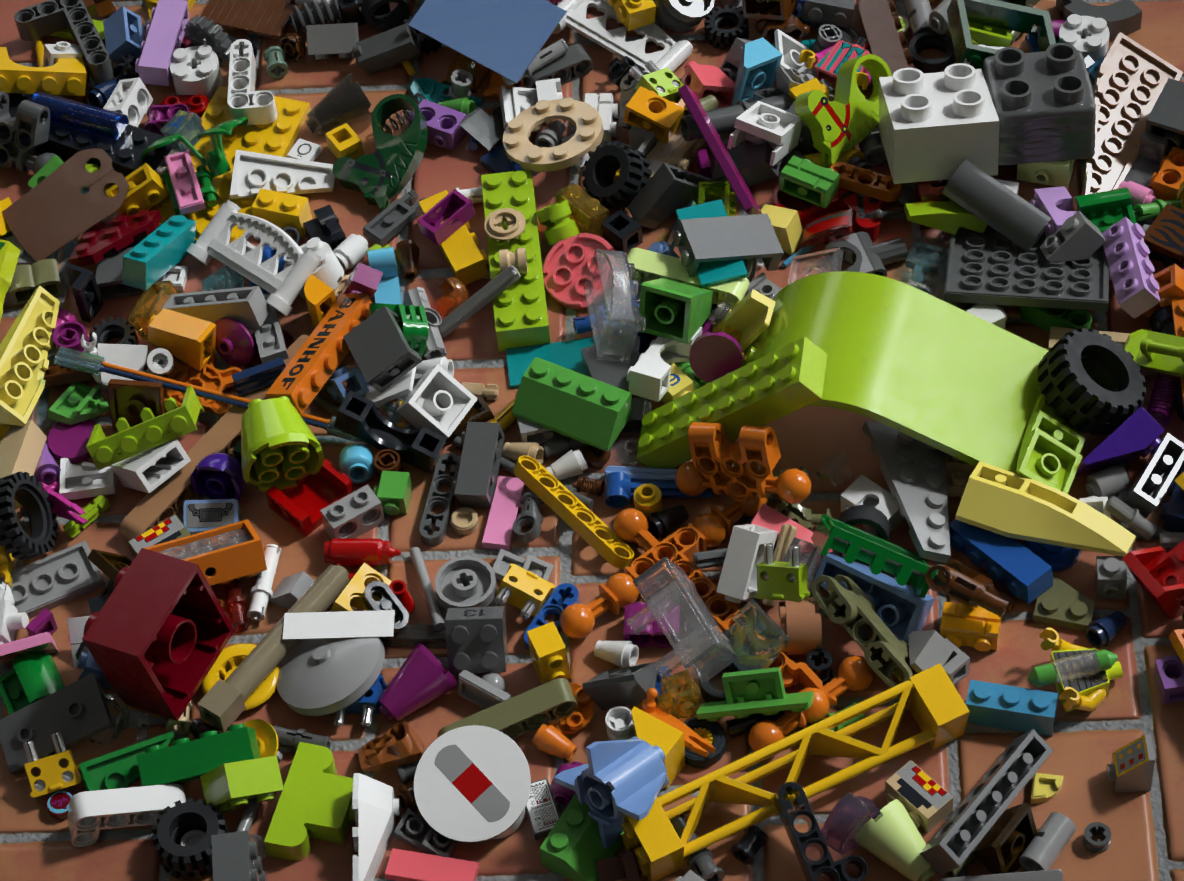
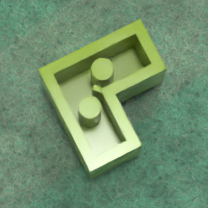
M277 755L225 763L200 776L206 804L212 803L221 813L236 810V807L248 804L249 799L256 798L257 803L274 800V794L284 790Z

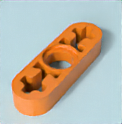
M836 162L830 166L836 173L841 174L840 188L886 202H894L900 198L902 184H894L890 176L844 162ZM860 180H867V181H870L871 183H870V184H863V183H860L859 181H860Z

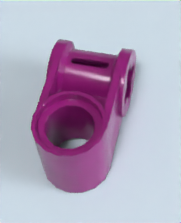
M184 104L151 105L147 109L148 122L145 123L144 130L167 137L175 134L187 136L194 129L189 109ZM183 116L177 130H175V126L168 127Z

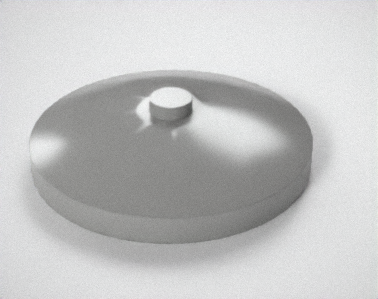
M380 637L300 639L283 658L279 666V675L276 683L279 695L291 710L302 715L321 716L339 711L358 700L374 684L384 664V645Z

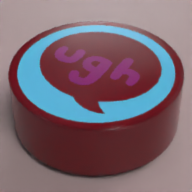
M64 789L57 790L47 798L46 807L50 816L54 819H67L70 800L74 796L70 791Z

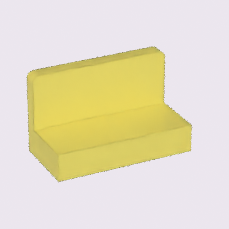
M754 289L726 315L724 321L725 325L742 333L739 342L742 351L769 326L775 306V301Z

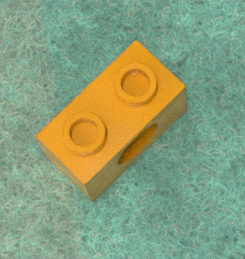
M640 86L625 106L623 122L656 133V139L667 144L680 127V118L683 116L685 108L657 95L654 91Z

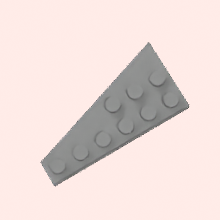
M865 421L862 429L865 435H869L872 442L870 447L873 454H877L881 462L880 469L893 498L897 499L901 506L899 512L902 518H906L910 526L909 534L919 557L947 563L951 556L945 452L887 425Z

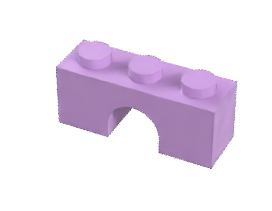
M1065 186L1034 189V199H1031L1030 204L1052 218L1045 230L1047 238L1053 235L1063 225L1065 220L1073 216L1077 211H1071L1072 197Z

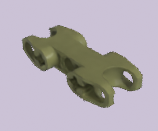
M820 575L811 584L812 594L822 610L834 623L841 624L864 651L865 660L868 665L890 688L898 685L893 681L892 675L902 683L913 676L910 669L909 645L905 641L896 638L875 613L872 601L853 580L843 575H836L834 578ZM824 581L828 582L829 598H825L820 594L819 588ZM839 582H845L848 590L841 586ZM869 625L873 629L871 639L868 638L866 632Z

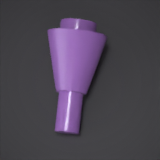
M45 442L36 466L35 477L38 482L48 485L60 479L61 469L50 454L48 443Z

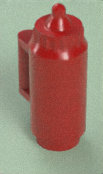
M332 538V541H325L324 545L325 563H331L335 566H362L363 563L370 567L381 566L383 564H390L394 556L401 555L399 549L392 547L391 541H383L382 539ZM349 573L350 581L356 573Z

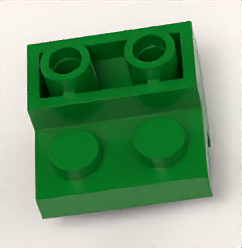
M1127 187L1073 197L1074 211L1080 210L1101 233L1124 217H1127L1134 224L1137 223L1131 205L1132 197Z
M41 651L28 652L12 659L13 668L0 677V694L9 714L66 687L52 656Z

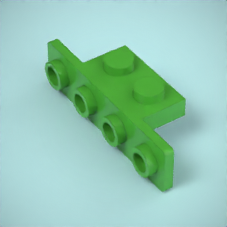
M780 667L724 673L722 676L726 700L701 703L696 715L697 719L717 721L726 716L745 718L755 713L774 715L784 710L802 712L811 707L815 696L813 691L786 694Z

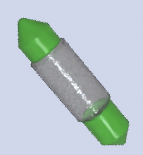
M1103 649L1054 660L1051 663L1033 667L1027 680L1037 687L1095 675L1110 669L1118 659V655Z

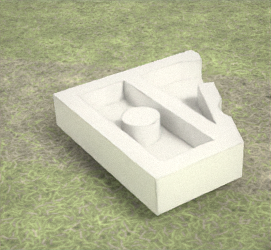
M60 458L59 494L67 500L115 494L116 475L111 467L98 470L93 463L83 462L80 466L71 464L68 458Z

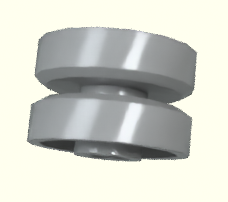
M473 556L456 557L446 562L438 570L434 579L435 592L444 620L448 608L499 606V603H495V595L498 591L495 572L490 564L481 558Z

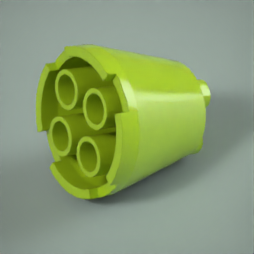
M286 396L266 400L254 399L250 401L248 409L244 412L241 420V469L246 483L250 482L258 486L260 491H267L273 485L281 491L297 487V481L309 474L316 475L324 463L321 445L290 402V399Z

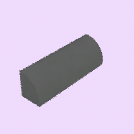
M965 160L957 168L942 192L1026 252L1040 241L1052 219L968 160Z

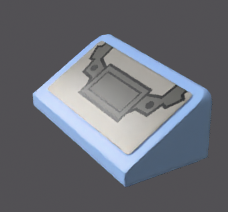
M237 499L184 501V526L190 534L204 532L240 521L241 509Z

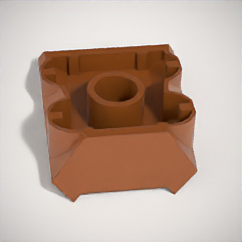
M408 722L396 724L383 736L372 739L358 749L360 766L366 773L417 762L424 753L423 743Z

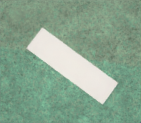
M395 610L285 613L282 640L392 637L394 634Z

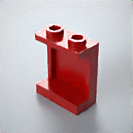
M324 458V463L316 475L309 474L297 481V487L280 491L273 485L265 492L270 509L303 536L307 537L323 524L320 510L353 493L351 487L353 484L345 473L342 472L340 474L334 469L331 462Z

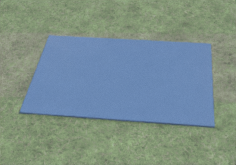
M425 0L408 25L517 83L567 11L546 0Z

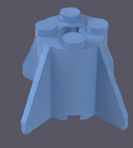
M635 736L628 740L593 742L586 747L588 764L564 770L554 776V782L575 791L581 805L586 802L591 809L588 814L598 822L601 844L606 849L614 844L622 833L621 824L624 823V814L640 821L649 814L659 791L669 784L666 767L663 762L665 760L663 750L656 745L652 747L646 741Z

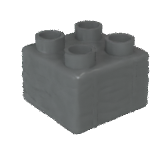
M1055 43L1050 45L1046 51L1024 53L1015 47H1005L996 51L994 56L987 57L984 60L983 75L999 118L998 165L1094 157L1096 103L1081 51L1068 43Z

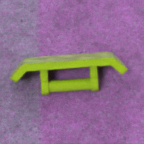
M1143 329L1129 334L1123 349L1127 353L1130 352L1132 354L1134 362L1139 364L1141 369L1184 378V337Z

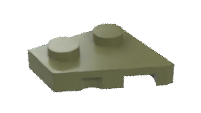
M1053 575V586L1037 598L1033 621L1085 631L1093 620L1096 603Z

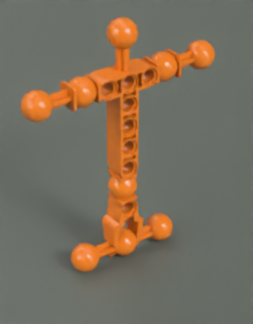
M756 496L748 497L743 501L735 500V503L722 512L716 506L711 507V513L699 515L693 524L689 523L687 527L678 529L661 542L648 531V520L643 512L635 508H627L620 511L615 517L613 524L616 535L624 542H636L645 553L636 558L630 567L626 566L624 568L625 573L612 575L605 585L603 583L599 584L600 596L587 605L574 603L567 606L561 612L559 619L563 633L572 639L584 638L593 631L595 619L610 609L615 615L620 614V608H625L626 605L635 603L638 596L641 598L644 596V593L652 592L665 583L728 647L732 648L734 640H731V634L740 624L744 630L745 652L749 656L766 655L763 652L761 654L760 652H754L753 648L748 646L745 635L747 625H745L744 618L746 615L733 602L725 600L724 594L716 592L717 587L693 564V554L707 551L706 547H715L721 544L725 536L731 537V525L743 516L754 518L763 503L769 506L770 499ZM757 632L760 639L770 640L767 635ZM781 651L778 654L775 652L767 654L766 656L773 659L767 668H781L784 688L802 684L806 688L799 692L813 691L815 698L811 707L805 711L792 712L791 710H784V715L776 721L763 719L756 722L748 735V741L752 750L755 752L785 738V735L797 726L806 728V723L815 724L823 720L828 714L830 706L837 705L836 698L847 690L860 692L867 689L873 681L874 671L868 665L865 658L856 655L845 658L838 668V676L823 686V682L806 663H795Z

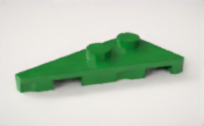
M171 731L78 764L77 768L86 791L128 788L140 776L136 755L145 753V748L150 746L162 745V748H166L174 740V732Z

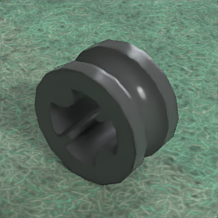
M1101 822L1089 824L1084 831L1083 843L1085 847L1093 853H1102L1109 848L1111 842L1110 828ZM1092 834H1095L1096 837L1097 834L1103 835L1102 841L1099 839L1097 842L1092 840Z

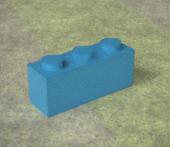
M970 680L966 699V706L970 711L967 723L1020 732H1028L1034 729L1039 735L1052 736L1058 693Z

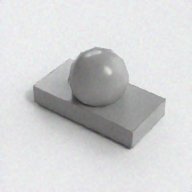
M463 670L458 675V695L482 709H487L511 698V695L505 692L506 682L504 678L497 673H488L480 678L467 670Z

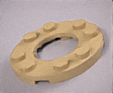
M570 97L550 101L541 100L509 121L503 134V146L508 159L511 162L515 161L520 164L522 169L535 172L557 171L579 163V158H582L588 152H594L603 139L604 128L598 111L585 102L574 100ZM554 119H562L564 122L566 120L571 121V124L577 127L574 136L558 146L539 147L529 141L531 132L538 130L542 123L546 122V124H549Z

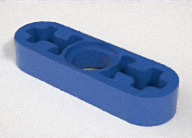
M569 583L557 586L524 633L525 646L529 652L527 631L547 624L548 622L544 620L547 615L557 614L560 617L561 612L567 606L574 603L579 604V592L576 586ZM558 620L557 622H554V624L558 632L560 633L562 629L560 627Z

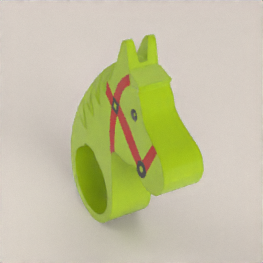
M863 55L847 60L841 65L837 74L834 101H828L826 95L819 90L799 94L795 99V111L809 127L814 142L812 146L821 152L823 167L828 164H835L840 153L860 143L879 123V77L892 76L887 63L877 55ZM859 65L865 67L872 77L873 92L869 100L865 99L857 85L856 74Z

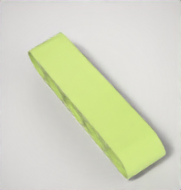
M631 248L620 268V275L625 280L639 285L643 282L666 278L701 288L697 273L694 277H689L686 267L682 265L681 258L641 248ZM747 278L704 287L703 289L713 291V304L734 308L744 298L750 283Z

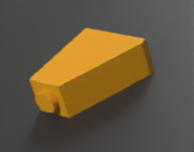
M163 308L158 315H153L147 323L148 341L168 350L173 356L198 371H201L215 354L216 324Z

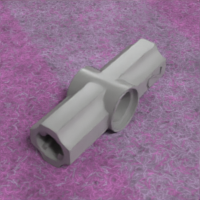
M415 287L414 289L407 290L403 295L406 305L424 306L429 325L428 340L423 352L425 359L446 356L447 352L438 329L442 322L440 314L431 308L424 288Z

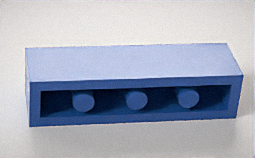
M956 519L949 524L950 545L956 551H961L969 557L975 566H980L988 572L994 581L1001 582L1016 598L1020 597L1027 604H1030L1053 586L1052 567L1015 538L996 534Z

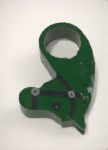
M404 94L387 96L375 106L371 116L376 146L375 152L360 156L356 160L350 157H341L335 161L332 169L335 177L344 188L363 193L369 205H378L381 211L390 205L391 199L410 181L424 156L427 145L428 129L426 118L416 101ZM401 110H409L415 113L414 120L409 128L404 131L405 133L393 136L383 132L384 124L392 114Z

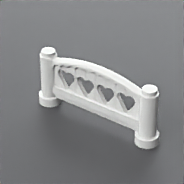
M562 0L557 5L567 12L552 32L553 34H558L568 26L618 57H630L637 64L638 68L643 71V75L651 73L645 67V64L650 60L659 69L668 67L674 72L692 54L693 46L689 41L682 40L676 43L655 23L633 29L637 34L643 35L644 38L630 42L625 41L627 31L625 26L607 31L605 29L607 19L614 18L617 23H623L619 22L615 9L608 4L607 0ZM588 7H595L597 11H602L605 15L587 19L586 11ZM648 41H653L656 43V46H662L664 50L646 54L645 44Z
M227 200L219 208L196 243H191L186 252L206 266L214 257L271 294L266 300L267 304L287 317L293 309L291 304L304 287L307 279L319 266L321 257L310 249L306 253L303 252L286 232L271 222L253 215L238 213L241 208L232 201ZM238 225L240 230H245L241 237L229 243L231 230L234 226ZM251 235H254L256 240H261L257 247L245 253L247 239ZM267 245H270L272 250L277 249L273 257L261 263L263 249ZM283 255H286L288 260L293 259L290 267L277 273L279 260Z

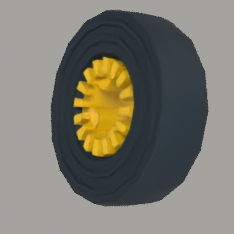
M697 717L686 720L684 723L700 737L706 738L715 748L714 754L709 752L707 758L690 751L685 746V764L696 768L714 765L722 758L726 750V736L723 728L716 721L697 719Z

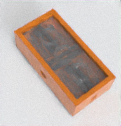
M248 519L144 548L198 564L210 586L228 584L233 579L243 576H256L261 571L267 570L261 539Z

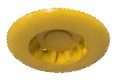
M235 644L224 648L201 683L204 695L207 694L219 679L223 678L226 680L257 645ZM279 664L244 702L245 710L263 704L275 692L279 675Z

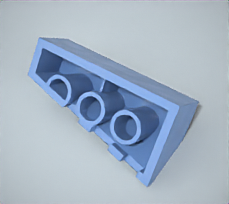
M837 551L827 553L826 557L823 556L814 578L815 581L820 575L832 578L836 575L849 577L869 597L874 604L875 613L896 638L905 641L908 645V635L913 631H920L935 600L934 597L926 594L925 598L919 597L913 587L907 584L903 586L898 585L894 578L882 572L877 575L871 573L869 566L856 560L849 564L845 562L843 554ZM824 581L820 586L828 591V582ZM840 581L839 584L848 590L846 583Z

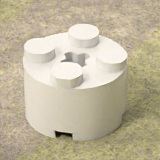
M1072 14L1068 16L1067 21L1060 27L1058 43L1071 44L1082 52L1084 58L1089 55L1096 62L1104 57L1108 51L1110 33L1107 22L1103 18Z
M192 46L179 48L174 51V57L170 62V71L176 93L178 95H204L208 99L212 98L218 86H223V77L218 57L211 46Z
M318 237L311 238L306 244L301 245L300 248L305 253L310 249L321 257L320 264L312 275L335 290L339 285L338 279L340 276L342 278L344 276V269L326 242L321 241ZM284 255V269L292 265L293 259L288 260L286 255ZM303 287L299 296L306 299Z

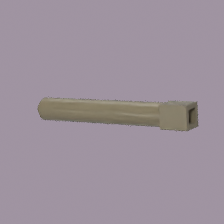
M329 565L286 613L325 612L350 582L348 571L340 565ZM284 616L225 681L219 679L197 703L204 721L225 732L227 727L245 710L244 702L299 642L300 639L282 640Z

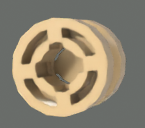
M517 248L515 253L508 249L499 250L501 272L509 266H514L520 274H528L526 248Z

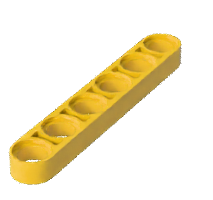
M526 455L520 456L513 468L514 474L612 566L619 569H624L626 566L629 567L634 557V551L631 547L620 539L537 460Z

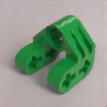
M369 303L368 317L384 305L398 315L399 320L397 323L410 348L419 353L422 358L429 335V325L424 306Z

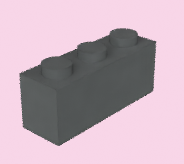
M467 422L466 432H463L461 436L462 455L457 458L458 477L452 484V494L456 497L460 507L491 508L505 438L499 423Z
M1167 433L1162 438V442L1149 455L1122 502L1132 509L1137 508L1139 514L1147 518L1158 506L1184 461V443Z

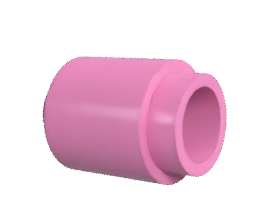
M1122 181L1117 188H1128L1132 197V208L1137 204H1148L1156 200L1154 190L1133 181Z

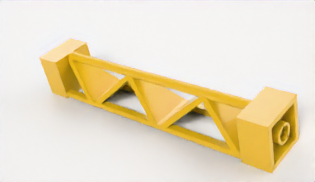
M941 663L909 677V680L657 797L649 814L640 821L624 814V823L621 824L624 832L621 835L622 841L628 851L633 850L637 857L635 861L642 877L646 875L649 881H658L683 869V858L778 814L774 802L775 794L749 784L792 765L786 783H796L807 758L813 754L864 759L804 787L803 790L807 799L927 742H929L934 750L963 736L970 711ZM901 696L899 702L885 709H882L836 732L830 730L833 727H836L850 719H853L867 711H870L884 703H887ZM909 710L922 732L891 746L904 715ZM893 717L881 748L851 738V736ZM801 743L799 749L736 779L729 778V776ZM699 791L697 797L668 811H664L663 807ZM787 791L783 797L784 801L790 800L791 803L796 798L794 794L789 795ZM711 802L764 806L690 841L707 805ZM690 813L682 836L679 838L670 820L676 816Z

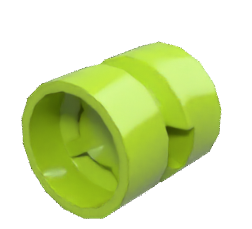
M567 199L536 211L540 224L546 226L544 234L549 245H554L560 240L563 241L580 234L575 220L569 217L572 211Z

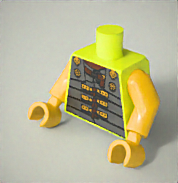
M1046 628L1039 634L1040 638L1045 639L1040 643L1041 648L1046 651L1050 648L1052 649L1050 663L1053 664L1056 672L1057 683L1055 685L1059 694L1058 698L1061 700L1065 713L1076 709L1087 712L1093 711L1108 697L1109 680L1123 677L1119 661H1116L1108 670L1101 672L1097 670L1093 652L1099 650L1071 644L1059 638L1057 631L1053 628Z

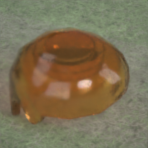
M455 277L445 278L443 284L439 286V289L443 290L444 294L436 300L438 313L441 318H445L469 299L468 290L460 279Z

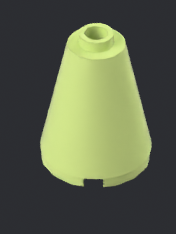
M896 799L880 810V815L875 819L871 818L855 836V841L862 848L911 881H929L936 874V871L920 855L927 844L904 805Z

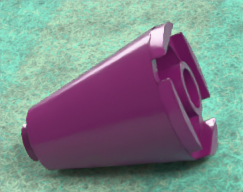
M419 643L414 647L378 701L382 705L378 709L389 721L393 717L399 721L453 690L458 683L449 671L446 673L442 663L423 644Z

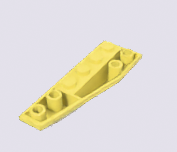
M980 461L968 479L955 517L956 520L1009 538L1122 557L1128 554L1136 539V536L1084 502L1034 479L1026 478Z

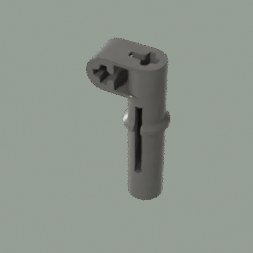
M767 88L754 91L753 101L739 100L736 105L709 110L706 113L717 133L722 134L735 131L737 129L734 128L736 118L751 108L757 101L784 111L786 109L789 110L793 102L787 93L778 89ZM691 115L680 118V131L685 141L704 138Z

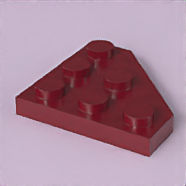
M145 209L134 215L126 216L122 214L111 220H101L84 232L68 259L70 264L79 267L96 264L103 260V255L109 253L112 248L115 251H119L133 243V238L139 236L143 231L145 234L153 232L162 219L159 209L153 211Z

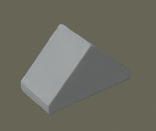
M304 571L283 578L270 600L271 603L290 609L314 583V580Z
M936 630L913 631L908 635L910 666L917 673L939 663L943 667L954 651V648Z

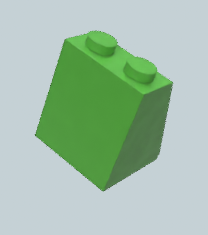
M666 278L643 282L640 292L638 331L688 344L711 314L713 291Z

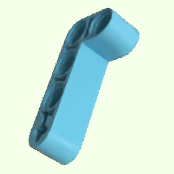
M388 247L367 251L369 266L383 272L377 291L374 294L375 303L403 305L394 248Z

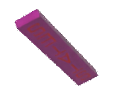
M686 84L678 89V92L742 208L749 215L762 214L696 93Z

